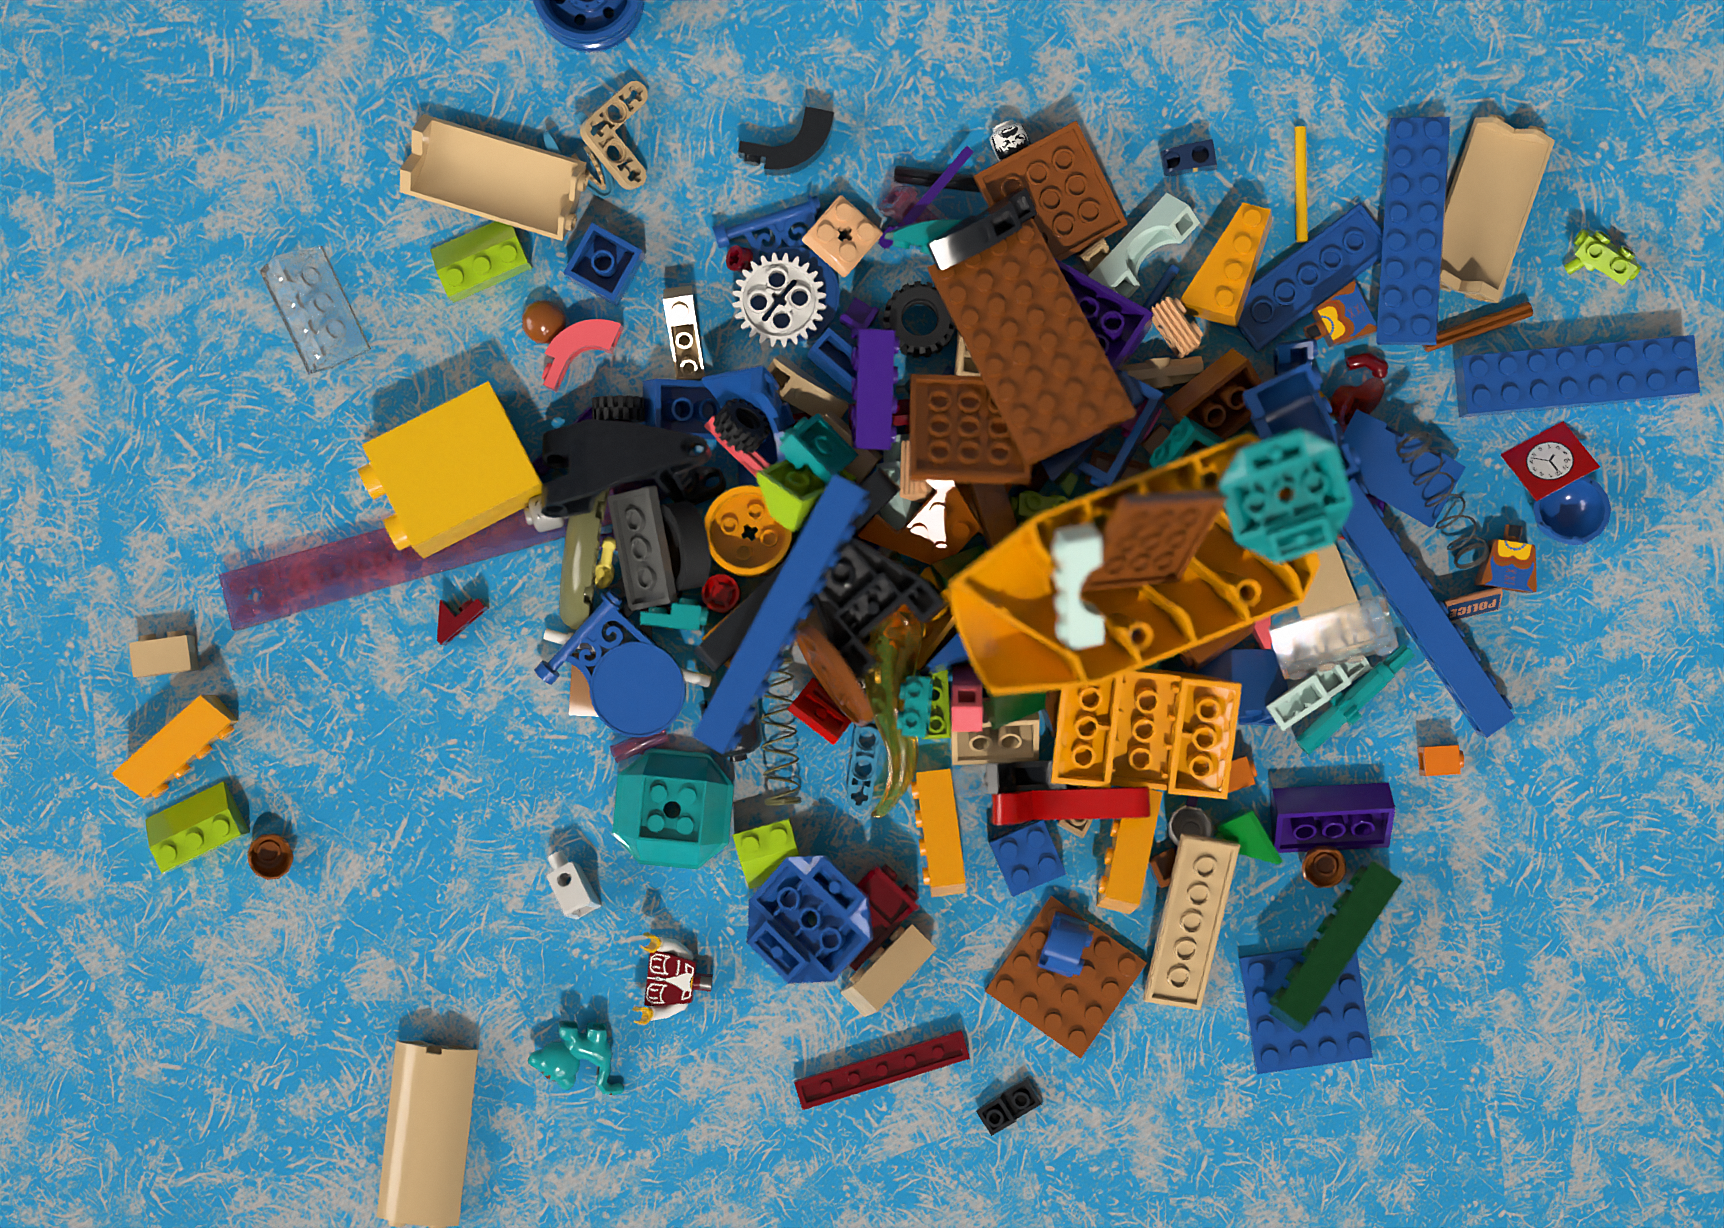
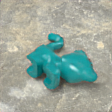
M559 1021L558 1032L561 1039L565 1041H551L543 1049L536 1050L529 1055L528 1064L538 1069L547 1079L557 1082L564 1090H570L574 1086L576 1073L580 1066V1059H586L599 1066L596 1086L602 1094L614 1096L624 1091V1085L621 1083L609 1084L607 1082L611 1073L613 1052L607 1039L606 1024L589 1022L586 1026V1033H580L576 1021Z

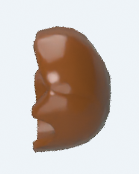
M536 300L529 304L523 312L522 328L525 334L536 343L550 344L565 329L566 317L564 312L554 302Z
M274 833L262 834L251 842L247 852L248 863L252 871L257 876L266 880L279 879L289 872L294 858L288 841Z
M1317 845L1309 849L1302 859L1304 880L1309 881L1315 888H1331L1342 882L1347 872L1345 857L1338 849L1331 845Z

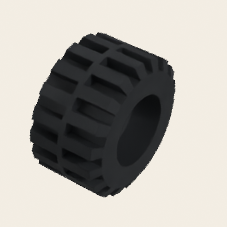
M914 281L913 285L907 283L899 291L896 290L892 294L891 299H888L883 320L884 328L895 330V336H899V350L901 354L905 356L909 354L913 358L918 359L919 356L927 358L931 357L933 353L938 354L941 352L942 348L950 342L955 330V324L937 289L933 287V283L921 284V281ZM914 305H925L931 308L937 317L935 329L923 336L911 334L903 326L902 318L904 312Z

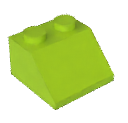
M790 817L733 834L739 861L749 889L762 886L786 857L801 856Z

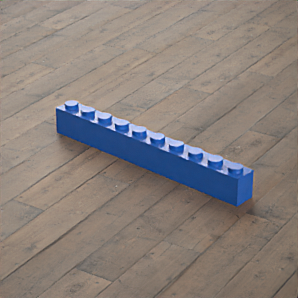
M839 474L832 476L692 735L694 738L722 754L729 752L730 749L734 751L743 736L740 734L744 724L748 725L752 721L757 711L754 705L758 698L762 699L768 692L771 685L768 680L772 672L777 673L785 660V657L782 656L787 645L791 647L799 634V631L796 630L801 619L805 621L811 613L813 605L810 603L815 593L819 595L824 589L828 580L825 578L830 567L834 568L842 555L839 551L844 541L848 542L856 530V526L853 524L858 514L862 516L867 510L871 501L868 499L870 491Z
M1346 478L1353 505L1340 529V533L1477 735L1488 738L1515 718L1511 712L1513 708L1511 702L1504 694L1500 695L1494 687L1497 685L1496 680L1490 672L1484 671L1478 662L1481 659L1472 647L1468 648L1463 641L1465 635L1456 623L1452 624L1446 616L1449 614L1446 606L1441 600H1436L1430 591L1433 588L1430 582L1423 575L1419 576L1414 568L1417 564L1408 552L1404 553L1398 545L1400 538L1392 528L1388 529L1383 523L1384 515L1376 504L1371 505L1367 499L1368 491L1359 480L1355 481L1354 478Z

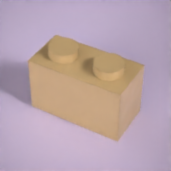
M185 630L167 632V638L156 639V634L138 636L137 642L129 643L133 677L143 678L199 670L195 636L185 635Z

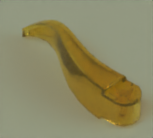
M909 610L896 611L871 633L870 640L867 641L884 661L864 681L867 700L888 753L889 776L884 794L871 813V816L874 818H882L894 808L910 786L917 769L919 757L918 737L902 736V729H897L898 712H904L905 700L900 699L901 682H906L907 676L915 677L922 645L921 640L925 629L924 623H921L915 614Z

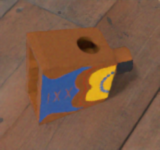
M1355 281L1349 283L1312 311L1316 322L1303 328L1306 339L1311 338L1317 341L1324 337L1329 348L1365 338L1377 332V324Z
M1505 524L1503 540L1493 539L1487 542L1490 554L1479 566L1474 582L1475 586L1500 587L1502 590L1522 593L1536 592V548L1532 544L1520 543L1522 526Z

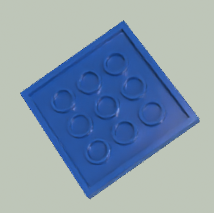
M1304 948L1238 957L1255 1072L1257 1074L1373 1058L1357 951L1307 1027L1299 1033L1269 1014L1268 1012L1272 1005L1268 1002L1281 985L1286 987L1288 981L1284 978L1297 961L1302 963L1304 957L1300 954Z

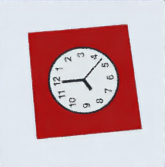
M1564 421L1500 454L1536 501L1600 468L1599 464Z

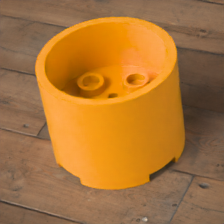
M740 486L724 492L712 503L704 520L711 556L725 570L737 576L758 578L772 573L788 558L793 546L794 531L792 532L790 529L783 527L780 522L770 516L760 487ZM748 526L752 530L758 529V532L755 533L756 539L753 541L749 538L743 539V535L746 534L745 528Z

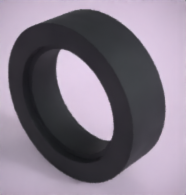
M690 501L660 505L676 592L703 587L707 583L710 572V549L706 529L699 511Z

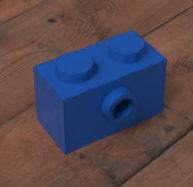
M828 327L810 348L807 357L851 394V382L853 376H857V370H853V365H851V352H853L855 346L849 341H844Z

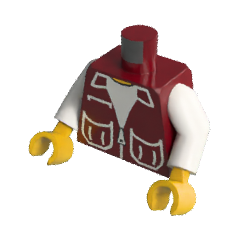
M649 932L643 933V936L651 939L649 945H640L641 949L650 953L644 1006L648 1007L634 1006L632 1011H642L641 1019L633 1020L634 1023L641 1025L648 1024L650 1020L669 1018L685 1010L688 1004L692 1003L695 990L711 992L713 974L697 973L698 959L693 958L692 951L676 939L656 937Z

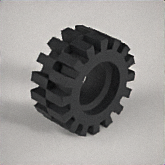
M630 395L592 398V419L629 423L644 422V397Z
M733 398L727 401L714 418L713 426H716L714 430L716 433H721L719 438L722 441L726 440L728 447L733 445L737 452H740L742 449L744 454H748V452L753 453L769 435L770 429L768 428L770 424L765 422L767 420L765 415L759 414L761 412L759 408L756 410L752 408V403L745 404V400L740 399L738 401L737 398Z

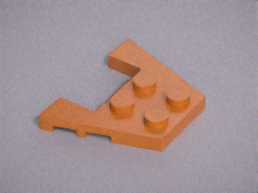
M927 481L936 491L900 530L894 529L876 514L858 532V536L861 539L916 560L932 564L957 554L981 529V523L954 482Z

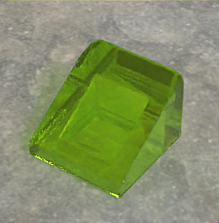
M1072 473L1060 484L1068 498L1079 479L1077 475Z

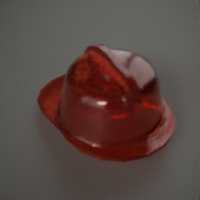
M1373 377L1360 386L1340 385L1328 400L1331 404L1332 412L1329 413V416L1338 422L1343 433L1356 409L1368 415L1376 409L1384 394L1385 385L1383 380L1379 377Z

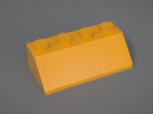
M199 695L111 774L141 798L154 797L157 799L169 789L167 784L175 777L180 779L190 771L191 767L189 764L196 758L201 760L213 750L211 745L218 739L222 741L231 735L235 730L233 725L239 720L217 695Z

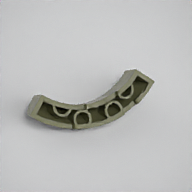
M610 489L603 491L596 497L592 512L569 516L560 578L559 615L562 621L574 630H578L593 613L594 577L598 561L602 521L604 520Z

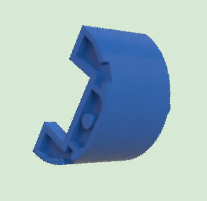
M1309 362L1243 392L1245 407L1247 410L1250 409L1252 413L1250 420L1259 439L1265 440L1300 428L1337 447L1345 477L1359 471L1357 466L1361 463L1354 447L1349 449L1347 443L1343 445L1341 441L1345 439L1343 431L1338 423L1333 424L1329 416L1332 408L1325 396L1321 398L1318 393L1321 390L1319 384L1323 383L1320 373L1316 367L1311 368Z

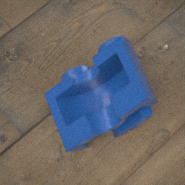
M1308 338L1276 343L1277 349L1273 350L1275 375L1280 376L1308 362L1311 368H1317L1316 365H1312V359L1318 355L1316 339Z
M1055 911L1048 938L1037 967L1069 978L1073 974L1079 976L1084 965V959L1080 958L1083 948H1089L1094 931L1089 930V922Z

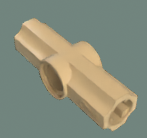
M1201 356L1172 360L1170 357L1145 360V363L1123 365L1120 370H1126L1130 376L1160 390L1172 388L1178 384H1187L1204 371V365Z

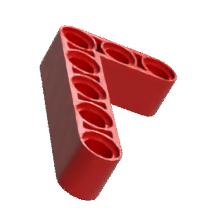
M1150 787L1074 788L992 794L993 824H1017L1031 820L1151 817Z

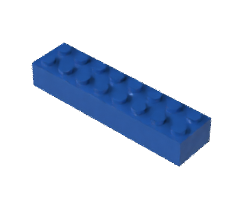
M1694 335L1467 355L1454 360L1459 418L1684 398L1700 393Z

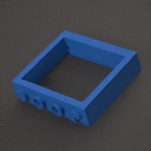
M1119 370L1116 376L1122 373L1123 371ZM1132 376L1131 378L1142 397L1148 402L1109 472L1105 473L1085 461L1071 472L1077 476L1084 473L1092 477L1089 482L1102 489L1119 482L1166 399L1161 391Z

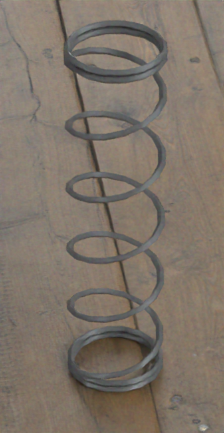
M1428 432L1414 433L1397 445L1396 453L1399 457L1403 458L1402 463L1412 462L1424 452H1433L1439 456L1440 465L1435 472L1419 476L1414 480L1413 485L1424 484L1436 474H1444L1450 477L1452 481L1451 488L1447 494L1430 498L1424 506L1433 507L1442 502L1447 496H1457L1461 499L1463 508L1460 514L1442 519L1435 527L1436 529L1446 528L1457 521L1459 517L1470 519L1474 524V530L1470 537L1454 540L1447 546V550H1456L1464 546L1470 539H1479L1483 543H1474L1464 547L1456 554L1453 561L1455 566L1460 569L1475 567L1486 560L1490 554V549L1485 540L1473 536L1477 527L1475 519L1462 515L1466 502L1460 495L1451 493L1454 487L1452 475L1438 472L1443 464V457L1437 451L1427 450L1433 440L1431 434ZM1419 437H1429L1428 441L1420 448L1408 453H1400V449L1409 441ZM1431 475L1429 478L1425 479L1424 481L1419 482V483H1416V482H1417L1418 480H1420L1421 478H1424V477H1426V476ZM1442 497L1439 501L1427 505L1430 501ZM1455 518L1450 523L1438 527L1442 522ZM1467 539L1457 547L1449 548L1454 543ZM1479 547L1485 548L1483 556L1478 560L1468 564L1457 563L1458 559L1466 552Z

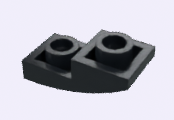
M1027 1076L978 1108L976 1112L992 1136L1015 1123L1017 1118L1040 1106L1043 1100Z

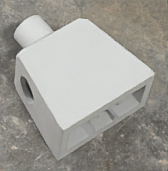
M563 850L547 858L553 872L546 876L566 917L577 920L602 906L581 866L573 861L569 862ZM571 876V882L566 886V880Z

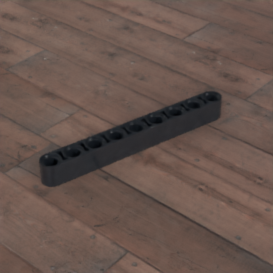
M881 467L861 485V487L870 491L868 499L871 501L862 516L858 514L853 524L856 526L853 537L901 490ZM787 559L693 651L713 672H716L739 650Z

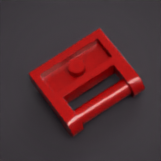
M812 677L787 710L832 745H835L852 721L837 707L826 691L818 685L819 681Z

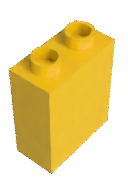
M489 381L362 444L370 462L357 469L372 499L375 500L386 494L395 511L393 515L383 519V523L396 548L400 551L412 545L413 549L423 559L529 506V499L541 494L543 486L499 397Z

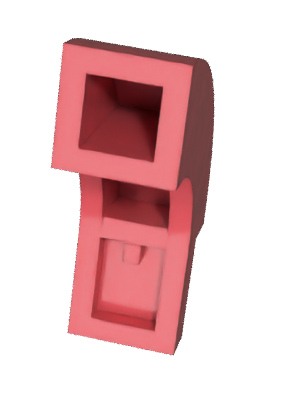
M590 319L575 323L561 331L551 341L545 351L546 356L554 361L552 364L548 363L543 371L542 379L545 380L543 385L554 392H558L571 362L585 351L602 350L613 354L624 330L622 324L605 319Z

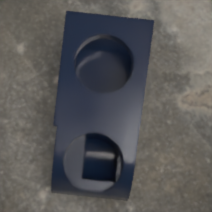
M1213 139L1179 145V147L1160 152L1163 173L1167 177L1198 171L1208 172L1217 170Z

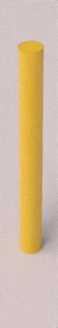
M1298 126L1294 128L1296 242L1305 243L1308 242L1306 127Z

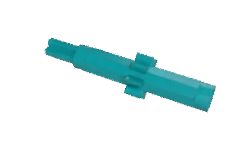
M1403 643L1383 662H1379L1345 694L1338 692L1328 701L1331 706L1295 739L1298 746L1306 754L1310 755L1346 722L1353 726L1363 717L1358 711L1395 677V674L1415 656L1412 653L1413 651Z

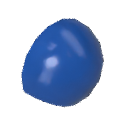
M1585 475L1538 501L1535 500L1533 512L1537 527L1548 537L1569 545H1584L1599 536L1608 525L1611 506L1608 495L1600 484Z

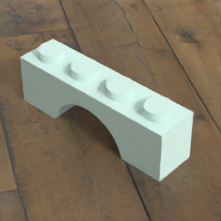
M1166 193L1088 277L1128 299L1141 286L1138 281V270L1144 258L1160 246L1171 243L1181 244L1200 224L1199 220L1188 204Z
M1091 523L1055 530L1056 542L1052 543V551L1057 561V569L1053 570L1054 582L1056 587H1058V596L1054 597L1055 608L1059 614V622L1055 624L1057 637L1059 640L1064 641L1069 650L1103 644V616L1094 603L1079 599L1082 581L1090 571L1102 564L1101 537Z

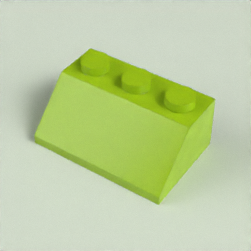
M497 221L430 249L437 274L448 298L453 303L532 269L515 227Z
M787 459L757 471L756 475L770 516L792 532L806 526L829 482L825 483L816 476L807 464L798 469ZM843 469L838 473L855 483L856 477Z
M225 781L145 819L149 848L161 873L173 871L250 833Z

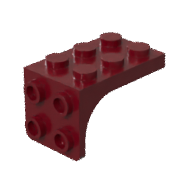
M876 863L857 883L869 896L873 939L849 965L855 972L913 911H917L920 908V903L917 901L920 898L919 894L907 883L902 887L896 881L898 878L897 873L886 863L882 867Z

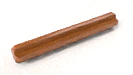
M1524 302L1437 332V345L1422 346L1425 352H1430L1529 318L1533 315L1532 306L1529 302Z

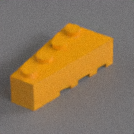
M1242 203L1180 298L1187 311L1184 314L1237 328L1272 225L1270 209Z
M951 768L917 772L916 781L911 782L913 799H919L920 810H915L917 828L922 827L924 838L918 839L920 856H926L927 867L922 868L924 885H930L931 897L966 893V879Z
M1150 789L1151 817L1113 819L1110 829V836L1113 838L1111 846L1107 847L1104 864H1106L1104 876H1101L1098 886L1099 897L1097 907L1131 914L1140 906L1163 792Z

